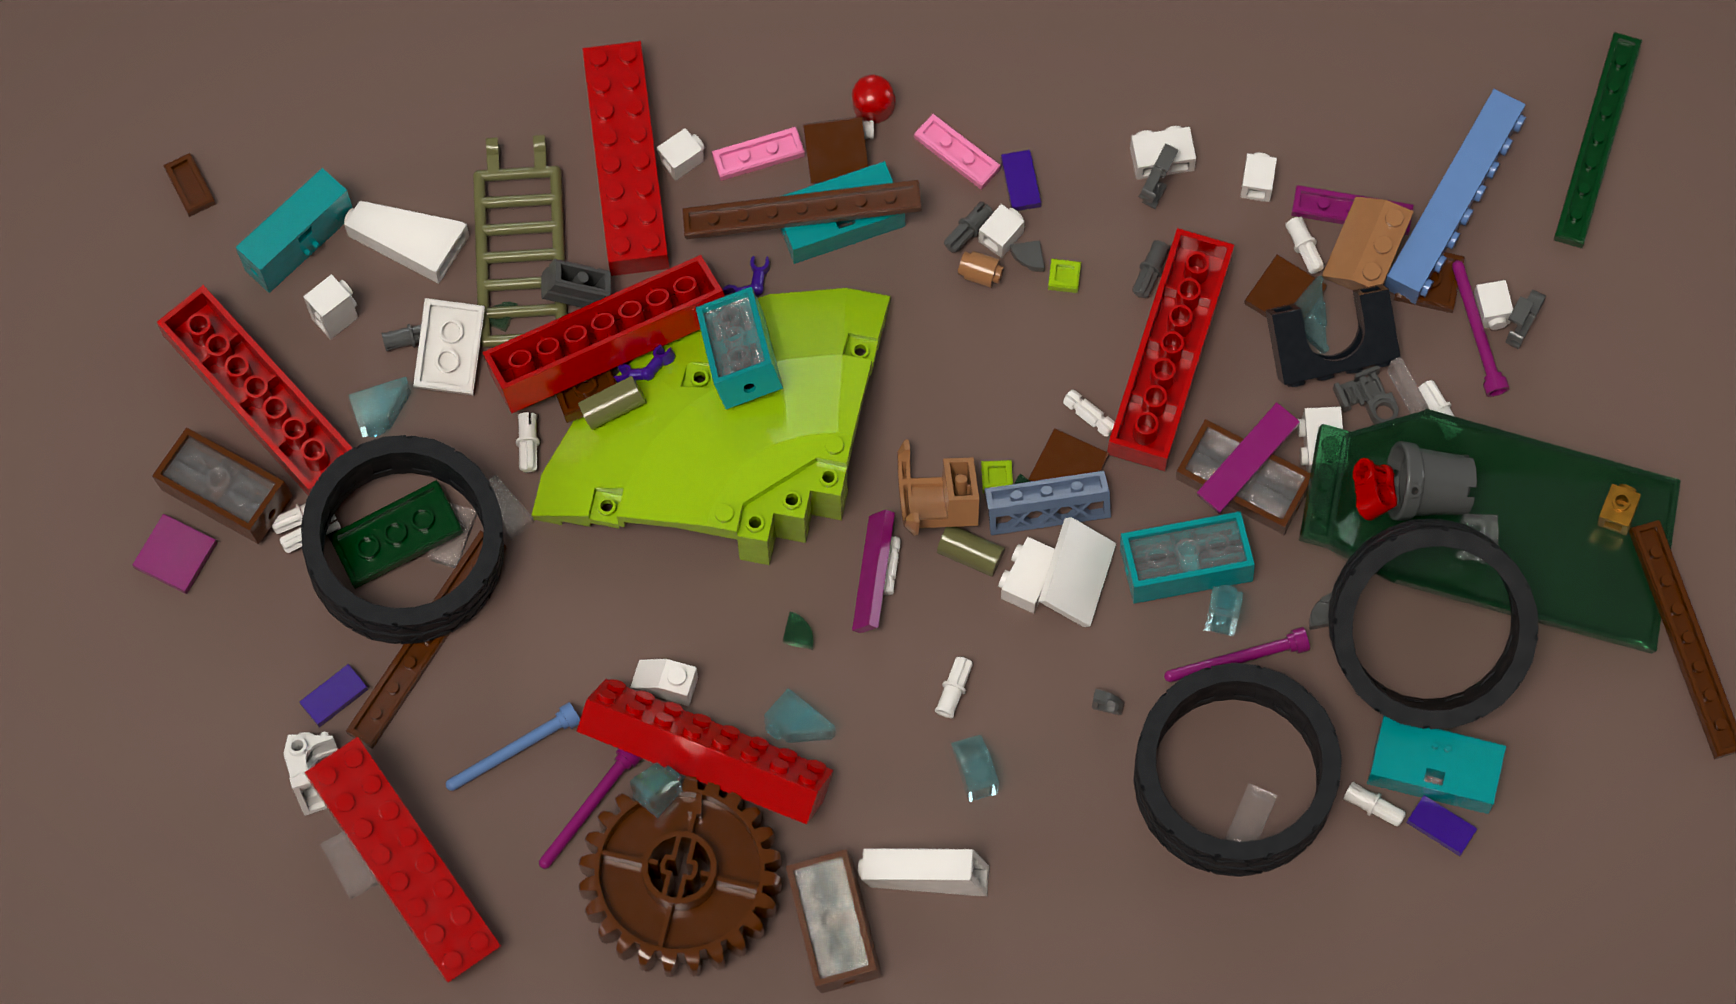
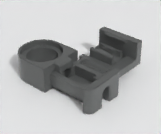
M1165 143L1138 196L1143 199L1142 203L1154 209L1156 208L1167 186L1158 180L1160 177L1165 178L1179 149Z
M1532 289L1527 299L1520 296L1508 320L1518 325L1515 332L1510 330L1505 343L1517 349L1520 348L1544 303L1546 295Z
M1373 366L1356 373L1352 381L1339 385V382L1334 384L1333 391L1343 413L1351 410L1352 405L1360 403V406H1363L1364 402L1367 401L1365 408L1376 426L1386 428L1395 423L1399 408L1392 392L1385 393L1377 375L1381 369L1379 366ZM1379 406H1388L1392 410L1393 415L1389 419H1382L1376 414V409Z

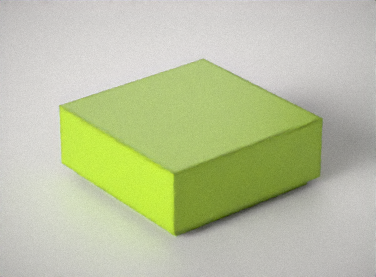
M1051 259L1048 290L1078 293L1081 262Z
M1012 460L981 461L982 493H984L985 488L1013 484Z

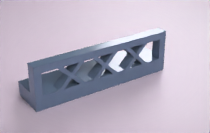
M1104 471L984 489L991 535L1063 525L1064 519L1069 517L1079 522L1111 518L1110 491ZM1103 501V508L1092 510L1086 508L1091 503ZM1069 506L1073 508L1065 514L1057 513L1061 507ZM1030 512H1042L1038 518L1030 519L1026 517ZM1008 515L1012 517L1008 522L996 524V517Z

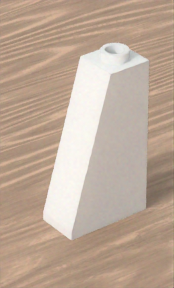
M359 201L355 209L351 208L347 212L344 219V226L350 238L438 284L469 238L467 224L463 222L365 201Z
M864 849L863 859L859 860L858 873L861 880L871 888L987 896L989 865L973 849Z

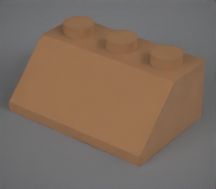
M1356 196L1321 278L1351 290L1384 284L1414 211L1388 200Z

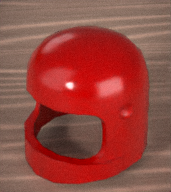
M875 74L866 75L855 83L852 90L853 110L857 117L862 116V121L873 120V124L881 123L887 120L893 113L896 103L895 95L889 81L884 77Z

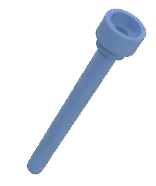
M570 702L559 708L560 711L555 713V718L448 779L446 788L454 791L563 727L565 730L568 727L573 729L578 726L580 718Z

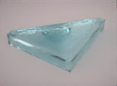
M1320 275L1313 280L1295 301V304L1302 310L1307 340L1319 352L1324 354L1329 350V346L1326 341L1325 326H1327V318L1322 289L1324 279Z

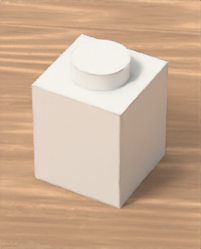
M684 128L657 147L658 160L676 181L704 162L703 149L705 147L696 134L691 136L687 129Z
M1265 153L1247 154L1240 198L1270 202L1277 158L1270 157Z
M1001 204L979 229V242L1003 258L1009 251L1010 245L1014 244L1024 233L1025 221L1022 215L1015 209H1008Z
M1506 280L1476 285L1473 295L1484 328L1499 330L1510 324L1511 321L1508 318L1513 311Z

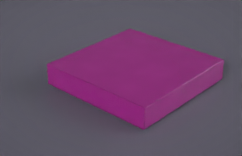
M163 514L132 566L134 569L187 594L215 548L217 541Z

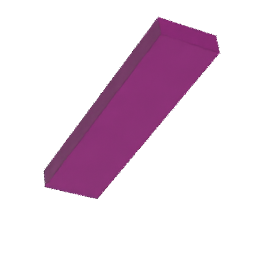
M1296 185L1291 216L1344 225L1355 197L1365 196ZM1390 201L1413 211V204ZM1411 220L1404 235H1409Z
M1276 402L1198 490L1197 496L1221 514L1297 428L1300 421Z
M889 510L869 515L852 626V631L858 633L867 632L879 626L895 517L894 512Z

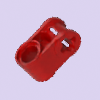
M1368 458L1360 459L1353 469L1356 507L1364 519L1372 521L1397 505L1394 472L1391 466L1385 464L1376 465Z

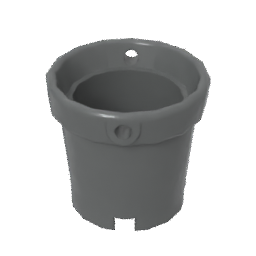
M1397 441L1393 445L1386 464L1391 466L1393 470H1396L1394 486L1397 505L1387 511L1392 520H1411L1414 516L1467 515L1471 511L1475 497H1468L1470 488H1476L1477 485L1476 466L1473 458H1469V455L1421 449L1415 443Z

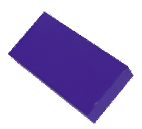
M1030 150L1001 154L1011 208L1020 211L1041 207V199Z
M347 664L299 703L318 727H321L365 693L368 688L350 665Z
M1423 795L1406 822L1458 856H1461L1477 831L1476 827Z

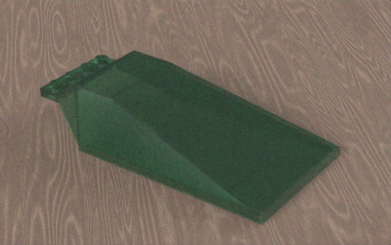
M1430 409L1352 432L1326 424L1318 427L1299 541L1328 548L1347 562L1368 539L1391 526L1410 521L1392 520L1388 512L1372 521L1364 519L1359 514L1356 507L1353 469L1360 459L1368 458L1376 465H1386L1391 448L1397 441L1415 443L1421 449L1469 455V458L1474 459L1477 474L1476 488L1471 487L1468 497H1475L1471 511L1467 515L1414 516L1411 520L1443 519L1462 523L1492 539L1516 563L1530 585L1538 610V623L1650 654L1657 651L1661 616L1630 533L1628 531L1627 536L1600 527L1597 524L1611 485H1629L1635 488L1637 493L1641 494L1639 505L1629 530L1635 526L1660 520L1671 549L1681 480ZM1439 546L1412 550L1387 562L1374 574L1394 584L1511 615L1509 596L1497 571L1481 558L1460 549Z

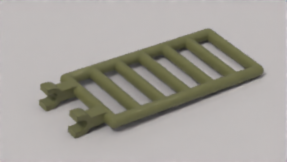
M533 135L534 167L500 169L498 137L486 138L487 170H477L473 175L477 305L485 306L480 346L484 348L495 347L524 334L490 335V319L555 316L556 320L567 315V304L555 302V304L489 307V291L540 289L541 277L488 280V264L554 259L565 261L562 171L558 166H547L545 135ZM550 178L551 193L486 197L485 181ZM551 205L552 221L487 224L486 209ZM552 233L553 248L487 252V236Z

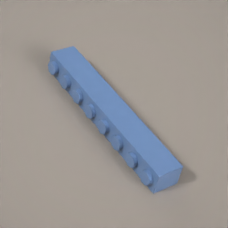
M1493 89L1388 273L1384 286L1394 294L1399 293L1410 299V302L1416 304L1420 295L1427 296L1434 282L1430 280V277L1434 271L1437 273L1441 271L1447 257L1443 256V253L1447 247L1450 249L1454 248L1460 236V233L1457 232L1460 224L1466 226L1474 210L1470 209L1473 201L1480 202L1487 188L1483 185L1487 177L1493 179L1500 163L1496 162L1500 154L1506 156L1512 145L1511 134L1513 131L1519 133L1526 119L1522 115L1526 104Z

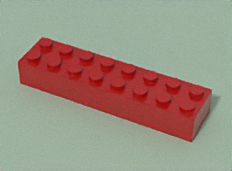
M641 41L582 48L611 276L670 269Z
M1177 228L1108 442L1107 452L1109 455L1158 470H1166L1232 260L1235 244Z
M699 255L482 353L491 377L512 414L653 351L660 344L664 346L699 330L700 325L695 307L725 296L703 257Z
M204 285L157 321L163 337L308 496L320 475L332 462L352 449V446Z
M605 679L586 699L576 731L682 775L695 777L697 781L708 784L711 782L720 786V790L724 792H734L744 800L806 825L822 805L834 770L827 768L821 761L805 759L798 756L791 749H780L770 745L767 740L761 737H750L740 733V730L734 726H723L711 721V718L704 714H693L683 710L679 704L663 702L654 698V695L649 692L633 690L626 687L622 681L616 679Z
M358 736L304 772L316 793L446 983L501 946Z

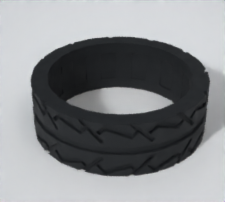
M400 435L380 437L362 443L357 448H352L332 462L320 475L306 500L301 522L302 550L314 591L332 616L347 628L371 640L392 644L425 643L446 636L469 622L481 610L500 579L504 560V540L501 509L494 489L475 463L461 452L455 451V448L435 439ZM405 473L430 476L452 486L476 510L484 529L483 545L476 564L466 579L452 592L428 604L408 608H391L375 605L357 597L338 581L329 569L324 557L325 536L333 515L349 495L357 488L374 479L391 474Z
M1443 519L1410 520L1391 526L1365 541L1348 559L1333 587L1328 610L1329 637L1337 662L1357 695L1375 711L1380 712V714L1400 724L1423 729L1455 728L1474 722L1480 717L1483 718L1502 706L1518 689L1520 683L1525 678L1533 663L1538 641V610L1530 585L1516 563L1485 534L1465 524ZM1443 546L1460 549L1481 558L1493 567L1500 575L1507 590L1511 608V625L1504 652L1494 668L1478 683L1463 692L1444 698L1420 699L1404 696L1385 688L1368 674L1359 662L1355 652L1352 635L1353 618L1360 594L1370 578L1384 564L1403 553L1423 547Z
M1229 663L1211 666V668H1203L1183 677L1166 690L1167 694L1161 695L1147 715L1138 740L1135 756L1133 783L1138 807L1148 829L1163 847H1166L1170 853L1187 865L1209 873L1211 871L1217 875L1242 877L1262 874V871L1269 872L1291 862L1312 844L1325 826L1340 785L1342 757L1335 728L1325 709L1310 692L1308 693L1305 687L1287 675L1266 667L1261 668L1258 665ZM1239 700L1267 707L1287 719L1302 735L1311 751L1316 769V792L1306 812L1294 824L1278 834L1261 840L1243 842L1213 837L1199 831L1184 821L1172 808L1161 789L1156 770V751L1166 732L1179 718L1191 710L1211 702Z

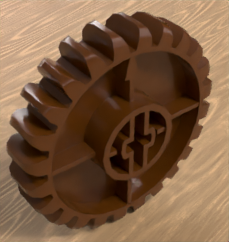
M663 775L660 780V790L653 792L648 783L645 781L637 784L639 796L637 800L633 801L622 793L615 798L619 811L618 815L608 811H602L598 815L599 824L604 833L589 832L586 835V845L593 854L582 856L579 860L581 872L588 876L580 882L579 891L584 899L591 901L585 910L587 918L592 923H601L598 935L603 943H613L618 940L616 950L620 959L627 960L639 952L638 958L642 971L649 972L657 960L662 961L667 977L675 976L680 963L687 964L688 971L692 976H699L702 969V960L709 959L712 966L717 970L725 967L723 951L729 949L736 956H744L746 954V946L743 936L747 935L753 939L762 938L764 928L758 917L771 918L776 914V904L770 896L776 895L782 890L780 876L773 873L781 867L782 860L781 854L778 851L770 849L775 842L773 829L770 827H759L762 822L760 809L749 807L743 810L744 799L740 795L730 792L723 799L722 790H720V786L709 782L704 790H700L697 778L686 776L682 787L675 788L671 776ZM684 853H688L686 860L688 875H682L678 895L673 897L676 888L674 876H679ZM699 857L710 867V872L702 870L701 873L699 872ZM662 876L664 885L662 893L652 884V878L661 879Z

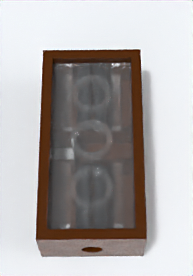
M1205 419L1176 471V479L1199 490L1244 439ZM1273 454L1228 506L1238 512L1241 511L1242 514L1284 535L1310 489L1314 475Z
M187 427L152 475L162 491L257 544L261 542L293 496L283 480Z
M845 849L786 866L815 987L820 993L882 977L853 860L849 852Z

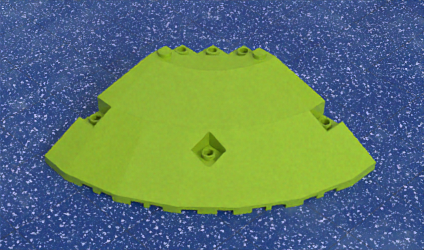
M850 288L768 294L757 298L764 313L783 389L729 409H725L713 383L701 329L662 346L665 352L670 347L675 354L674 361L662 366L652 380H636L647 403L594 430L589 427L584 417L573 421L542 472L531 515L532 520L558 525L567 522L591 527L592 523L618 529L625 527L626 523L695 531L736 539L738 541L740 560L770 565L776 537L806 543L812 515L842 521L848 494L847 469L868 379L873 371L883 327H885L890 296ZM862 348L866 353L859 356L855 354V351ZM653 351L631 360L628 365L631 369L646 367L654 358ZM701 375L705 377V380L697 383L694 380L695 377ZM607 503L613 506L610 511H603L601 509Z

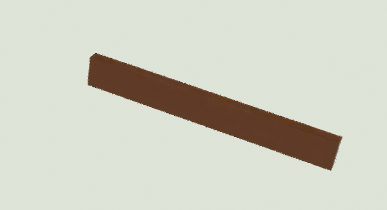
M919 180L682 208L684 236L687 240L922 211Z
M1657 520L1632 527L1629 530L1631 539L1713 757L1718 759L1735 754L1736 720L1661 522Z
M480 530L432 602L452 592L466 579L479 557L483 545V531ZM449 634L425 643L404 644L346 729V733L353 738L358 736L363 744L373 749Z

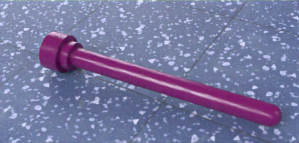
M1459 260L1454 261L1452 269L1486 373L1484 377L1485 382L1483 383L1486 396L1494 397L1504 394L1510 390L1507 378L1502 376V373L1497 370L1464 264Z
M1304 627L1293 629L1284 639L1168 670L1165 672L1164 678L1167 682H1174L1203 668H1211V666L1243 663L1290 650V652L1296 651L1297 654L1310 651L1308 636Z
M617 749L614 765L540 858L539 866L542 869H547L551 866L625 769L629 770L631 767H636L642 758Z

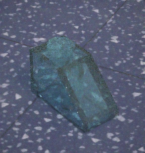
M406 377L348 395L362 437H376L382 435L385 430L392 428L411 394Z
M1228 585L1213 586L1204 630L1234 636L1244 593L1238 592L1235 587Z
M789 688L764 714L765 730L775 739L779 740L782 738L787 743L832 740L836 735L835 726Z
M977 735L951 743L968 801L971 802L999 794L997 774L982 736Z
M655 763L630 781L633 797L656 818H659L683 791L679 781L681 776L670 766L667 765L663 768L659 763Z

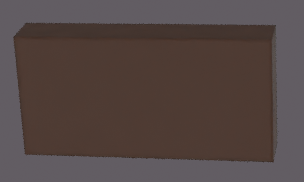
M190 153L163 165L189 217L216 205Z

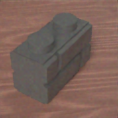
M554 259L549 264V267L542 272L541 297L545 300L585 307L611 294V272L608 270L595 269L586 265Z

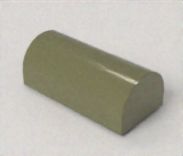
M630 376L582 400L578 404L589 427L594 430L647 402L633 376Z
M946 527L937 547L938 554L993 577L1005 552V547L959 527Z

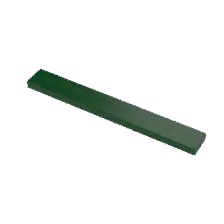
M1616 32L1613 33L1554 241L1583 248L1642 43L1641 39Z

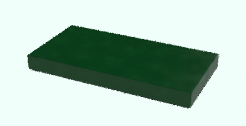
M435 480L328 536L353 587L356 589L464 532L440 484Z

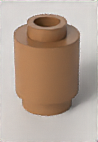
M972 251V253L964 252L958 268V274L964 276L965 280L991 288L993 283L999 284L1004 267L999 265L1000 259Z

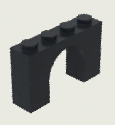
M1383 284L1353 290L1358 319L1357 333L1353 342L1345 350L1333 355H1321L1311 350L1306 338L1302 310L1295 303L1265 310L1278 380L1284 385L1287 384L1288 387H1297L1304 385L1305 380L1308 379L1328 380L1334 378L1335 373L1345 371L1346 374H1355L1364 370L1363 367L1366 366L1386 367L1392 365L1393 360L1401 359L1389 289Z

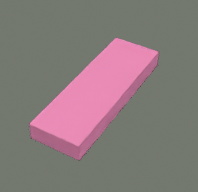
M934 114L914 133V139L981 190L1000 171V164Z
M796 127L712 151V157L720 181L805 156Z

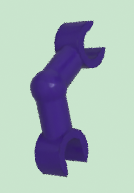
M753 255L750 260L753 272L752 284L739 288L735 285H727L722 289L724 295L749 287L753 288L756 296L761 295L764 290V276L770 269L768 257H766L764 266L756 267L755 256Z
M658 345L653 351L654 358L644 368L631 369L628 364L618 366L622 375L614 376L616 382L618 383L630 376H633L635 381L652 380L662 366L674 361L675 354L670 347L665 352L662 345Z

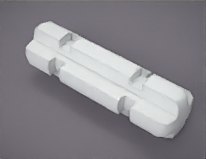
M1076 390L1069 391L1064 397L1063 403L1071 410L1075 409V413L1092 427L1097 426V431L1108 437L1112 433L1115 421L1108 416L1104 417V413L1087 399L1083 400L1081 398L1082 395Z
M896 536L891 537L883 595H892L894 593V579H896L898 552L900 551L901 544L900 538Z

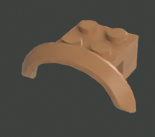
M909 439L904 440L897 452L899 497L904 527L913 536H918L919 528L978 526L979 492L974 458H944L942 477L911 478Z

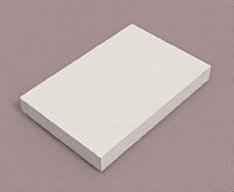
M425 298L413 388L473 395L485 306Z
M1072 517L1065 518L1038 602L1083 627L1091 626L1116 543Z

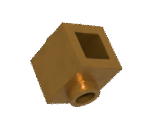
M1612 484L1599 515L1597 525L1627 536L1639 505L1641 494L1637 493L1636 489L1629 485L1619 484L1617 486Z

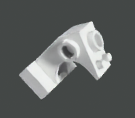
M302 732L298 735L287 736L283 754L289 771L292 789L304 816L327 809L304 775V772L313 767L318 760L338 750L333 736H328L329 733L321 732V735Z

